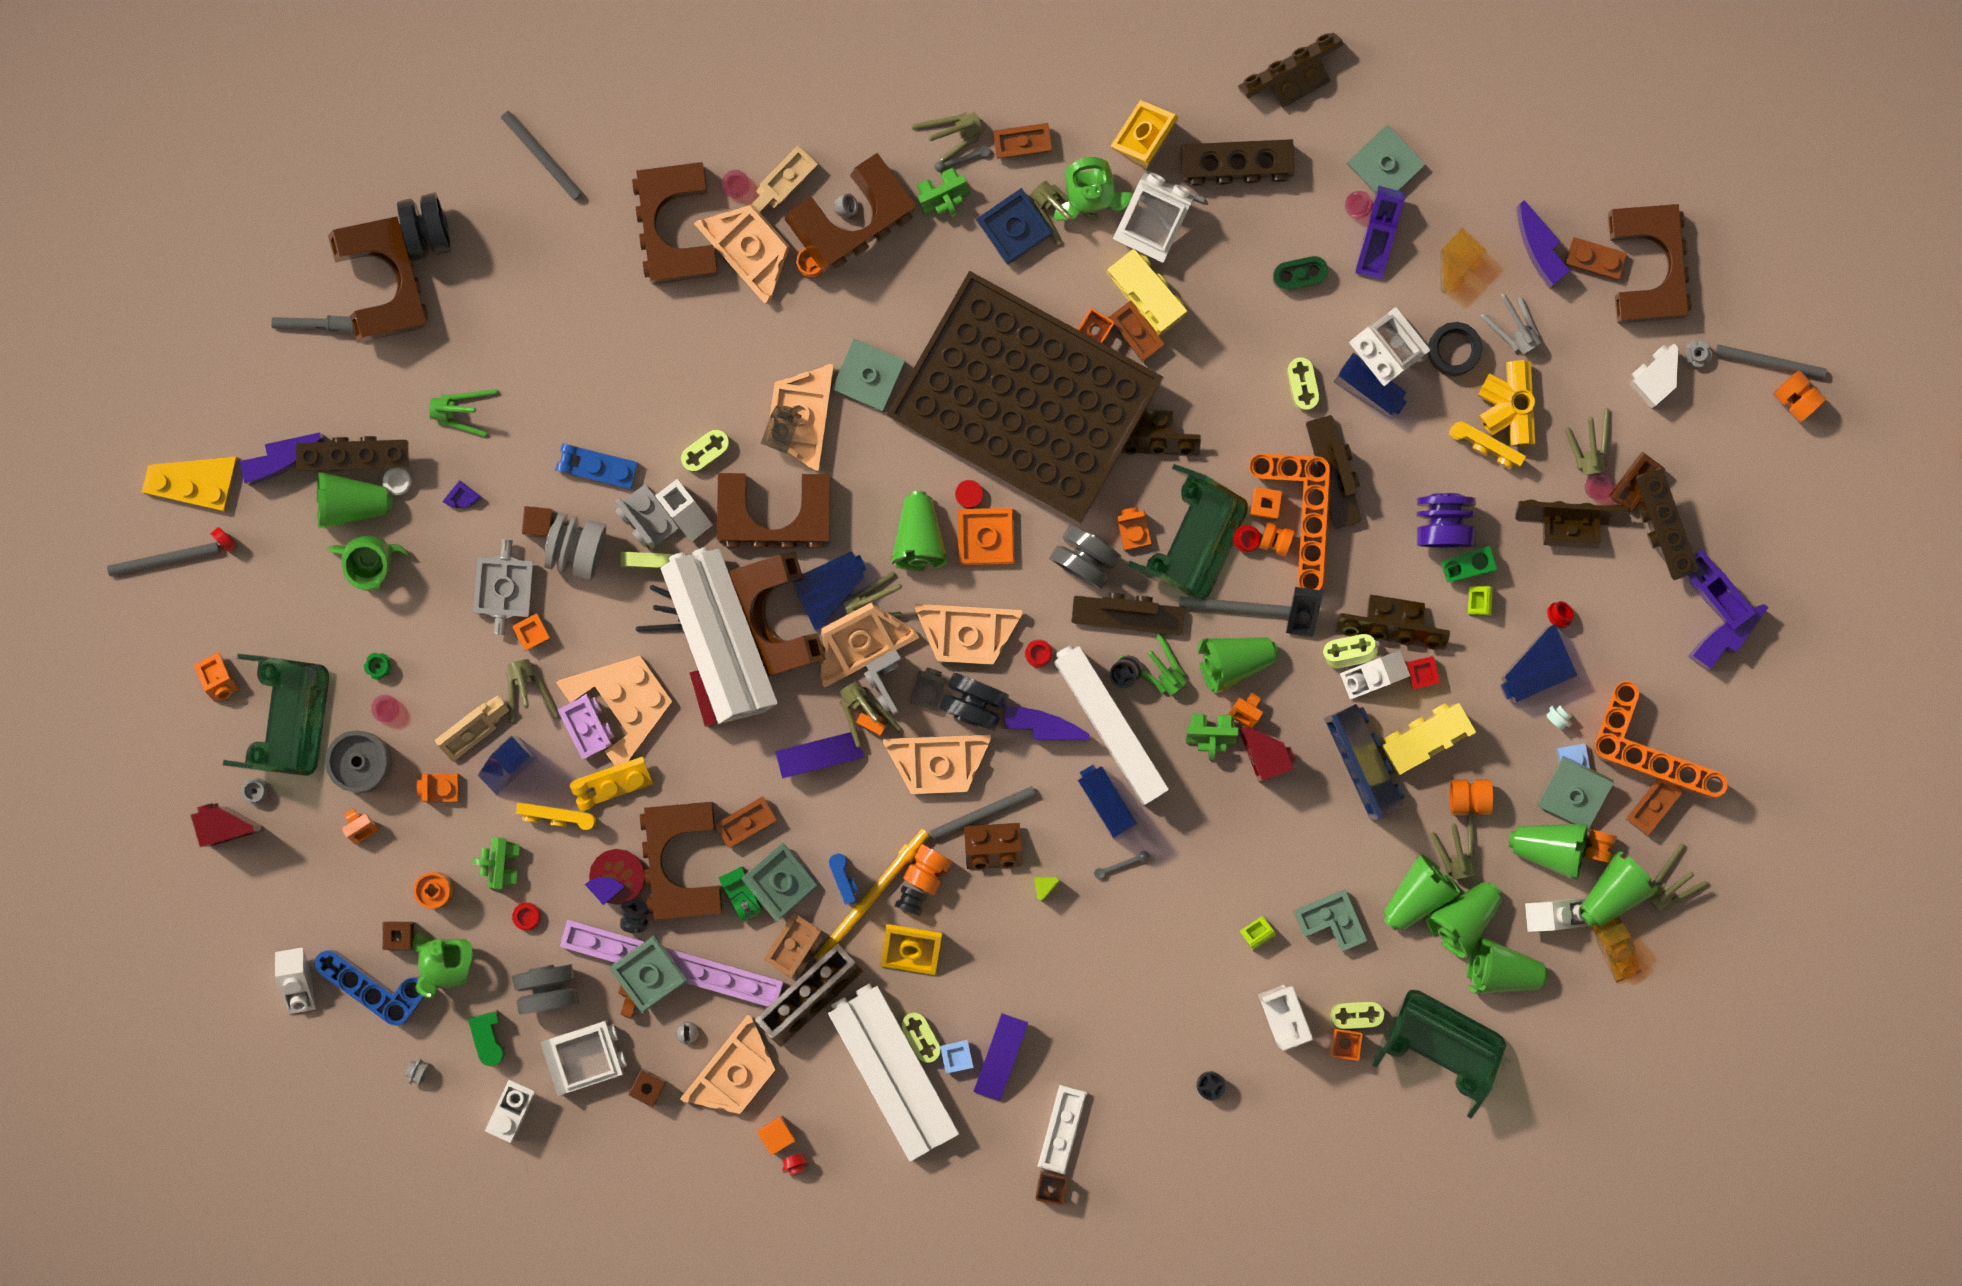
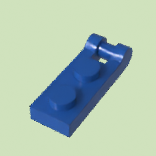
M562 443L560 449L562 456L560 463L557 462L555 471L632 490L638 462ZM573 455L581 457L579 467L571 466Z

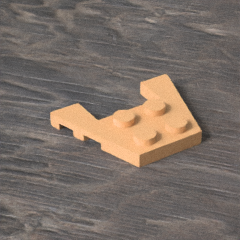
M641 656L556 682L570 703L596 687L620 721L628 735L605 750V753L615 766L628 762L673 702Z

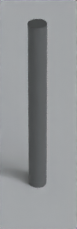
M509 110L505 112L501 119L574 201L582 195V192Z
M1719 344L1715 351L1717 356L1793 373L1801 370L1804 375L1819 379H1825L1827 372L1826 368Z
M215 542L108 565L107 570L109 576H115L220 553L218 543Z
M1182 596L1179 598V607L1281 617H1288L1291 607Z
M1030 786L930 830L933 840H938L963 829L964 826H970L1036 796L1035 791Z

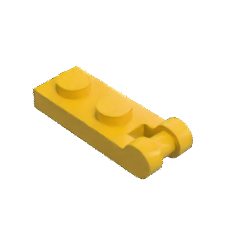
M1457 422L1449 430V435L1453 440L1464 439L1474 444L1473 450L1485 456L1488 453L1498 458L1497 463L1508 469L1520 467L1526 457L1465 422Z
M640 757L576 779L570 783V789L573 795L577 796L576 803L579 810L585 811L591 809L594 804L653 785L644 758ZM594 787L595 791L587 793L588 789Z
M517 803L516 814H522V820L539 823V817L550 819V825L566 827L567 822L578 823V826L583 830H591L597 823L595 816L590 813Z

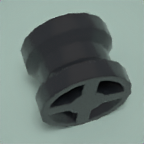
M902 885L900 890L902 895L896 901L895 907L920 916L922 902L926 901L928 895Z
M628 900L622 903L621 913L623 917L620 919V928L628 933H641L647 930L648 921L645 918L649 911L647 904L639 900Z
M1206 1071L1197 1079V1090L1204 1099L1216 1100L1224 1094L1225 1082L1218 1073Z

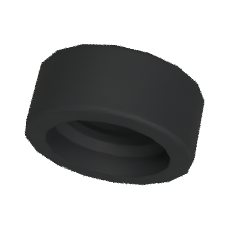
M1446 323L1435 331L1428 344L1430 362L1435 369L1445 375H1463L1472 370L1481 358V338L1475 329L1465 323ZM1449 333L1462 334L1471 344L1470 357L1461 365L1447 364L1439 355L1440 341Z

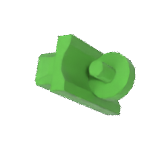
M951 168L941 174L944 182L943 185L934 188L931 180L923 181L917 185L920 195L918 199L925 215L937 211L938 215L949 211L951 217L957 215L954 207L964 203L962 198L970 194L964 176H959L955 169Z
M1193 714L1190 726L1187 728L1186 744H1198V751L1208 752V759L1214 760L1215 752H1226V745L1237 744L1238 728H1235L1233 716L1220 715L1217 719V727H1207V715Z
M492 837L491 851L490 848H482L481 859L473 858L472 864L480 865L479 876H488V888L502 889V886L516 885L517 870L504 869L505 858L518 859L519 844L506 841V838Z

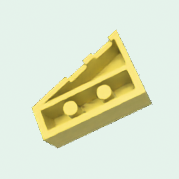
M1133 249L1108 268L1107 274L1127 300L1133 302L1160 337L1185 317L1187 310L1177 295L1174 296L1167 288L1168 284L1159 273L1156 275L1149 267L1151 263L1145 254L1137 253Z
M1446 702L1432 710L1434 713L1432 717L1424 720L1423 716L1408 724L1410 729L1400 734L1399 730L1384 738L1386 743L1381 745V748L1397 775H1401L1440 751L1453 746L1454 743L1466 736L1469 737L1476 733L1460 703L1449 706Z

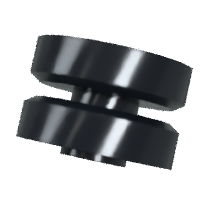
M436 192L421 196L420 208L422 214H420L417 204L411 198L397 202L402 233L412 261L427 258L429 253L427 240H429L432 251L435 254L442 255L451 252L449 227Z
M953 672L948 686L951 690L962 694V698L960 699L950 694L944 695L939 709L954 715L955 719L975 727L979 725L995 732L1000 718L996 713L985 708L989 705L997 709H1003L1009 694Z

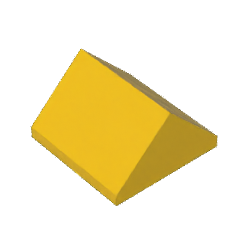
M1140 100L1111 147L1147 170L1175 127L1178 116Z
M887 923L880 966L935 975L942 932Z

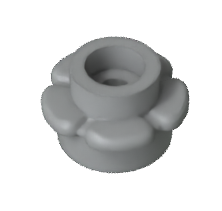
M1694 340L1687 345L1685 359L1694 367H1703L1705 363L1710 362L1712 359V351H1710V345L1703 340L1697 342ZM1697 351L1701 352L1700 356L1696 355Z
M249 778L243 782L240 793L244 801H248L250 805H258L267 798L268 789L265 787L266 783L264 780ZM254 788L257 790L256 794L252 793Z
M419 1059L417 1062L412 1061L409 1064L405 1076L409 1077L408 1083L410 1085L413 1082L420 1086L425 1080L430 1066L423 1063V1059Z

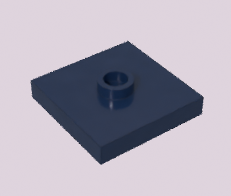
M1022 188L976 219L1007 266L1053 235V232Z

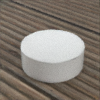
M391 468L383 476V486L392 495H403L411 488V476L403 468Z

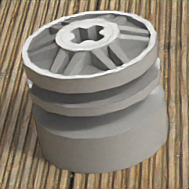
M559 512L546 540L544 567L552 570L557 559H559L558 571L563 573L568 563L573 562L574 576L592 580L602 553L607 525L588 519L583 530H578V516L573 515L567 527L568 514Z

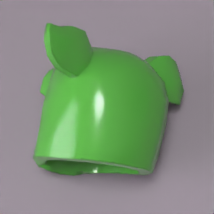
M1085 157L1075 161L1065 169V183L1069 202L1061 204V206L1071 215V220L1075 219L1079 212L1094 213L1108 207L1113 211L1120 212L1129 205L1132 193H1115L1114 180L1108 161L1098 157ZM1096 168V169H1094V170H1090V171H1086V172H1080V171L1085 170V169ZM1057 210L1055 211V214H1054V219H1055V221H1059V220H1066V221H1068V220H1067L1063 215H1061Z
M360 536L348 542L346 546L333 545L327 547L329 552L342 554V570L347 581L357 589L365 591L380 589L381 582L385 579L390 569L392 552H400L405 557H408V552L401 545L387 544L383 539L376 536Z
M414 933L413 949L419 953L418 971L421 976L417 981V992L424 997L434 998L435 989L465 986L472 960L471 943L467 939H437L430 941L427 936L421 933Z

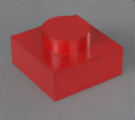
M1434 656L1406 662L1412 690L1440 683Z

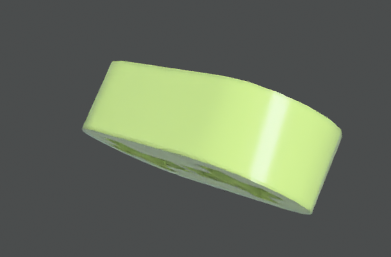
M1303 357L1296 358L1289 364L1287 369L1292 398L1298 409L1308 411L1313 409L1319 400L1314 369L1308 359ZM1297 363H1301L1302 367H1307L1308 369L1304 373L1305 382H1300L1299 374L1293 373ZM1302 386H1306L1307 393L1314 396L1309 401L1310 405H1305L1304 401H1299L1298 399L1303 394Z
M712 430L683 451L681 456L683 466L691 472H698L704 469L728 450L729 439L727 435L720 430ZM711 437H723L724 440L721 442L723 447L720 450L714 447L707 452L705 448L712 444ZM701 451L705 452L698 459L700 462L698 466L687 464L689 453L693 452V454L697 455Z
M620 552V567L661 569L670 562L669 557L673 556V554Z
M1361 634L1330 641L1325 645L1323 654L1330 667L1343 668L1372 661L1378 654V648L1372 636ZM1363 645L1368 646L1365 652H1361ZM1335 651H1340L1339 657H1334Z
M1371 1001L1340 1003L1332 1008L1330 1018L1332 1023L1338 1028H1368L1381 1024L1384 1019V1011L1379 1004ZM1373 1006V1010L1378 1011L1379 1015L1374 1017V1022H1369V1018L1359 1017V1012H1367L1369 1007ZM1341 1008H1345L1347 1013H1355V1018H1347L1345 1024H1341V1020L1336 1019L1335 1016L1340 1013Z
M912 1012L907 1014L902 1021V1029L916 1056L923 1062L930 1063L935 1061L940 1055V1045L928 1022L920 1013ZM912 1017L915 1021L919 1019L922 1021V1024L919 1026L922 1035L919 1037L914 1030L908 1031L907 1026L910 1024L908 1019ZM925 1038L928 1045H935L936 1048L933 1050L934 1055L932 1057H929L927 1054L922 1056L920 1053L923 1049V1045L920 1042L921 1039Z

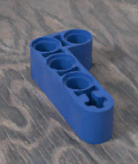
M323 951L315 959V968L322 976L390 1025L398 1026L406 1023L425 998L420 994L418 997H412L407 992L408 984L410 982L417 983L420 977L405 979L394 993L338 951ZM333 957L332 963L336 967L341 968L345 965L346 968L340 973L333 967L326 969L324 958ZM350 971L356 973L359 978V982L355 987L348 986L345 981V977ZM372 988H376L381 992V1000L377 1004L372 1003L368 998V992ZM400 1005L403 1008L404 1016L401 1020H396L391 1016L392 1006Z

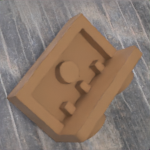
M793 913L763 960L786 974L790 979L794 974L800 976L808 963L804 960L809 950L815 952L823 940L819 936L822 930L796 913Z

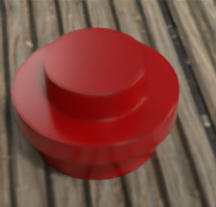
M1241 525L1235 530L1233 544L1239 551L1248 553L1254 551L1259 546L1260 533L1254 526Z
M1563 601L1554 602L1547 608L1548 619L1554 626L1564 629L1571 624L1574 612L1569 604Z
M1044 640L1030 642L1025 650V658L1033 667H1044L1050 663L1053 657L1050 644Z
M803 1153L787 1157L782 1160L784 1165L782 1171L783 1173H789L790 1176L799 1175L806 1171L805 1167L810 1164L809 1160L805 1159Z

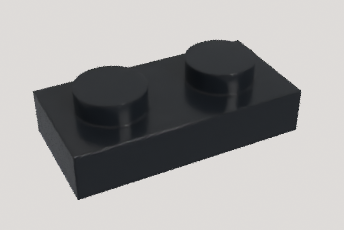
M1294 588L1286 633L1314 637L1322 602V590Z

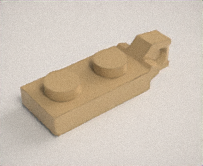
M797 145L760 183V187L756 190L760 196L751 205H754L760 213L769 205L775 209L818 167V163Z
M497 695L466 715L435 739V742L451 761H455L496 730L497 727L495 725L500 721L499 718L506 714L509 709L505 702Z

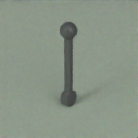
M982 146L977 152L944 163L938 161L934 166L935 170L943 172L946 167L979 156L986 158L990 154V149L987 146Z
M1142 851L1139 853V856L1108 868H1097L1094 871V876L1097 879H1102L1105 874L1139 861L1147 862L1150 857L1149 853Z

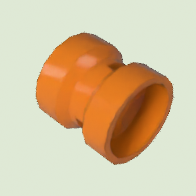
M806 248L799 252L796 263L799 272L803 276L815 278L822 274L823 271Z
M1267 522L1259 548L1266 551L1272 549L1278 555L1286 557L1294 530L1288 528L1282 530L1277 528L1276 524ZM1276 533H1278V535H1277V537H1276V540H1275V543H1274V545H1273V541H1274L1275 535H1276Z
M1590 830L1588 839L1590 840L1589 844H1591V847L1585 848L1583 857L1610 863L1613 855L1609 849H1612V846L1616 844L1617 836Z

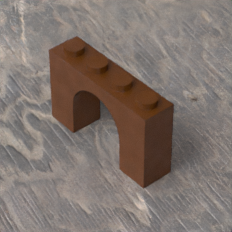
M878 153L856 166L850 175L871 206L872 218L867 227L857 231H847L838 228L830 222L812 196L790 210L784 219L823 273L831 268L837 271L848 262L846 260L847 257L853 253L856 257L870 247L868 243L874 239L878 242L883 240L891 233L890 228L896 224L902 227L913 218L911 214L917 207Z
M703 162L636 170L637 178L632 179L634 195H639L641 205L636 206V216L638 223L643 222L644 233L639 234L641 250H646L648 261H643L645 278L650 277L652 284L718 276L714 245L675 248L662 241L656 230L658 213L667 202L679 197L708 194Z
M1679 204L1612 209L1608 213L1610 241L1625 239L1650 240L1663 250L1668 263L1667 275L1659 287L1651 290L1619 292L1615 295L1617 323L1686 317L1688 311L1692 309L1691 295L1686 293V283H1689L1690 276L1688 266H1684L1683 256L1687 255L1686 239H1682L1681 228L1685 226L1684 212L1679 211Z
M398 217L332 230L328 238L335 263L365 256L375 257L391 267L397 281V290L393 300L383 305L356 310L350 315L356 342L360 343L422 329L426 324V320H428V312L425 304L420 302V282L417 277L413 276L411 267L414 265V262L411 260L408 250H406Z
M718 473L717 541L723 542V547H740V542H751V547L765 548L768 547V542L779 543L780 548H796V543H807V548H824V543H830V474H802V499L798 516L791 524L784 528L766 529L756 524L748 513L747 474Z
M796 552L779 554L728 571L768 677L826 660L819 633L784 640L772 632L766 620L765 607L771 592L777 587L803 579Z
M713 802L644 808V814H640L641 831L646 830L647 841L642 842L644 859H649V869L645 870L646 887L651 886L652 897L647 898L648 914H653L654 920L723 913L720 885L695 888L681 887L668 878L662 864L663 851L673 837L685 832L715 830Z

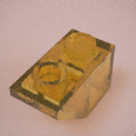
M1463 227L1440 250L1441 291L1444 294L1449 289L1455 292L1465 281L1462 277L1469 268L1474 272L1485 261L1481 256L1487 250Z
M1619 917L1601 928L1596 925L1592 927L1597 944L1616 983L1642 971L1632 937Z

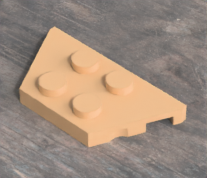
M754 205L696 221L694 223L695 226L714 245L764 303H768L772 298L790 247Z
M833 364L775 382L767 439L812 470L818 472L834 369Z
M869 603L821 629V644L826 660L821 661L820 681L825 688L892 650H897L915 641L919 636L912 627L875 604Z
M915 604V611L937 662L993 665L1022 616V610Z
M991 735L883 739V744L911 794L967 792L989 745Z
M748 1014L680 1100L738 1114L744 1110L776 1070L751 1015Z

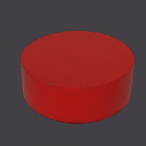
M973 480L962 481L955 490L956 501L964 508L976 507L983 497L981 486Z
M216 527L210 533L228 553H231L237 547V544L220 527Z
M521 903L514 909L512 920L517 928L524 931L532 930L539 925L541 912L533 903Z

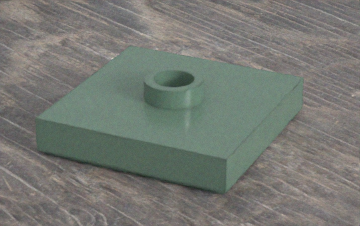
M1388 124L1346 163L1375 194L1378 186L1399 191L1426 165Z
M854 338L832 390L883 412L905 360Z
M1563 756L1543 792L1538 806L1574 824L1587 825L1589 830L1614 780Z
M784 843L778 845L741 878L776 922L818 887V884Z
M655 934L609 967L610 971L642 1013L688 981L686 975Z

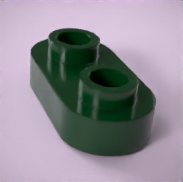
M1318 256L1283 262L1275 268L1272 276L1273 282L1278 289L1283 291L1318 285L1327 277L1328 265L1324 259ZM1310 267L1318 269L1319 273L1317 276L1309 274L1308 270ZM1285 272L1289 273L1291 281H1283L1281 275Z

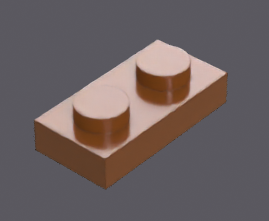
M1048 123L993 130L997 160L1052 152Z
M1573 237L1565 265L1618 281L1627 253Z
M1131 300L1109 316V319L1114 321L1115 328L1142 362L1165 345Z
M1656 780L1627 816L1626 820L1649 836L1683 791L1676 786Z
M764 796L714 825L729 849L774 823L777 819Z

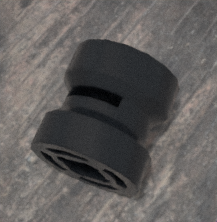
M1130 655L1123 656L1110 669L1109 676L1111 682L1119 688L1131 687L1142 675L1143 667L1138 658Z

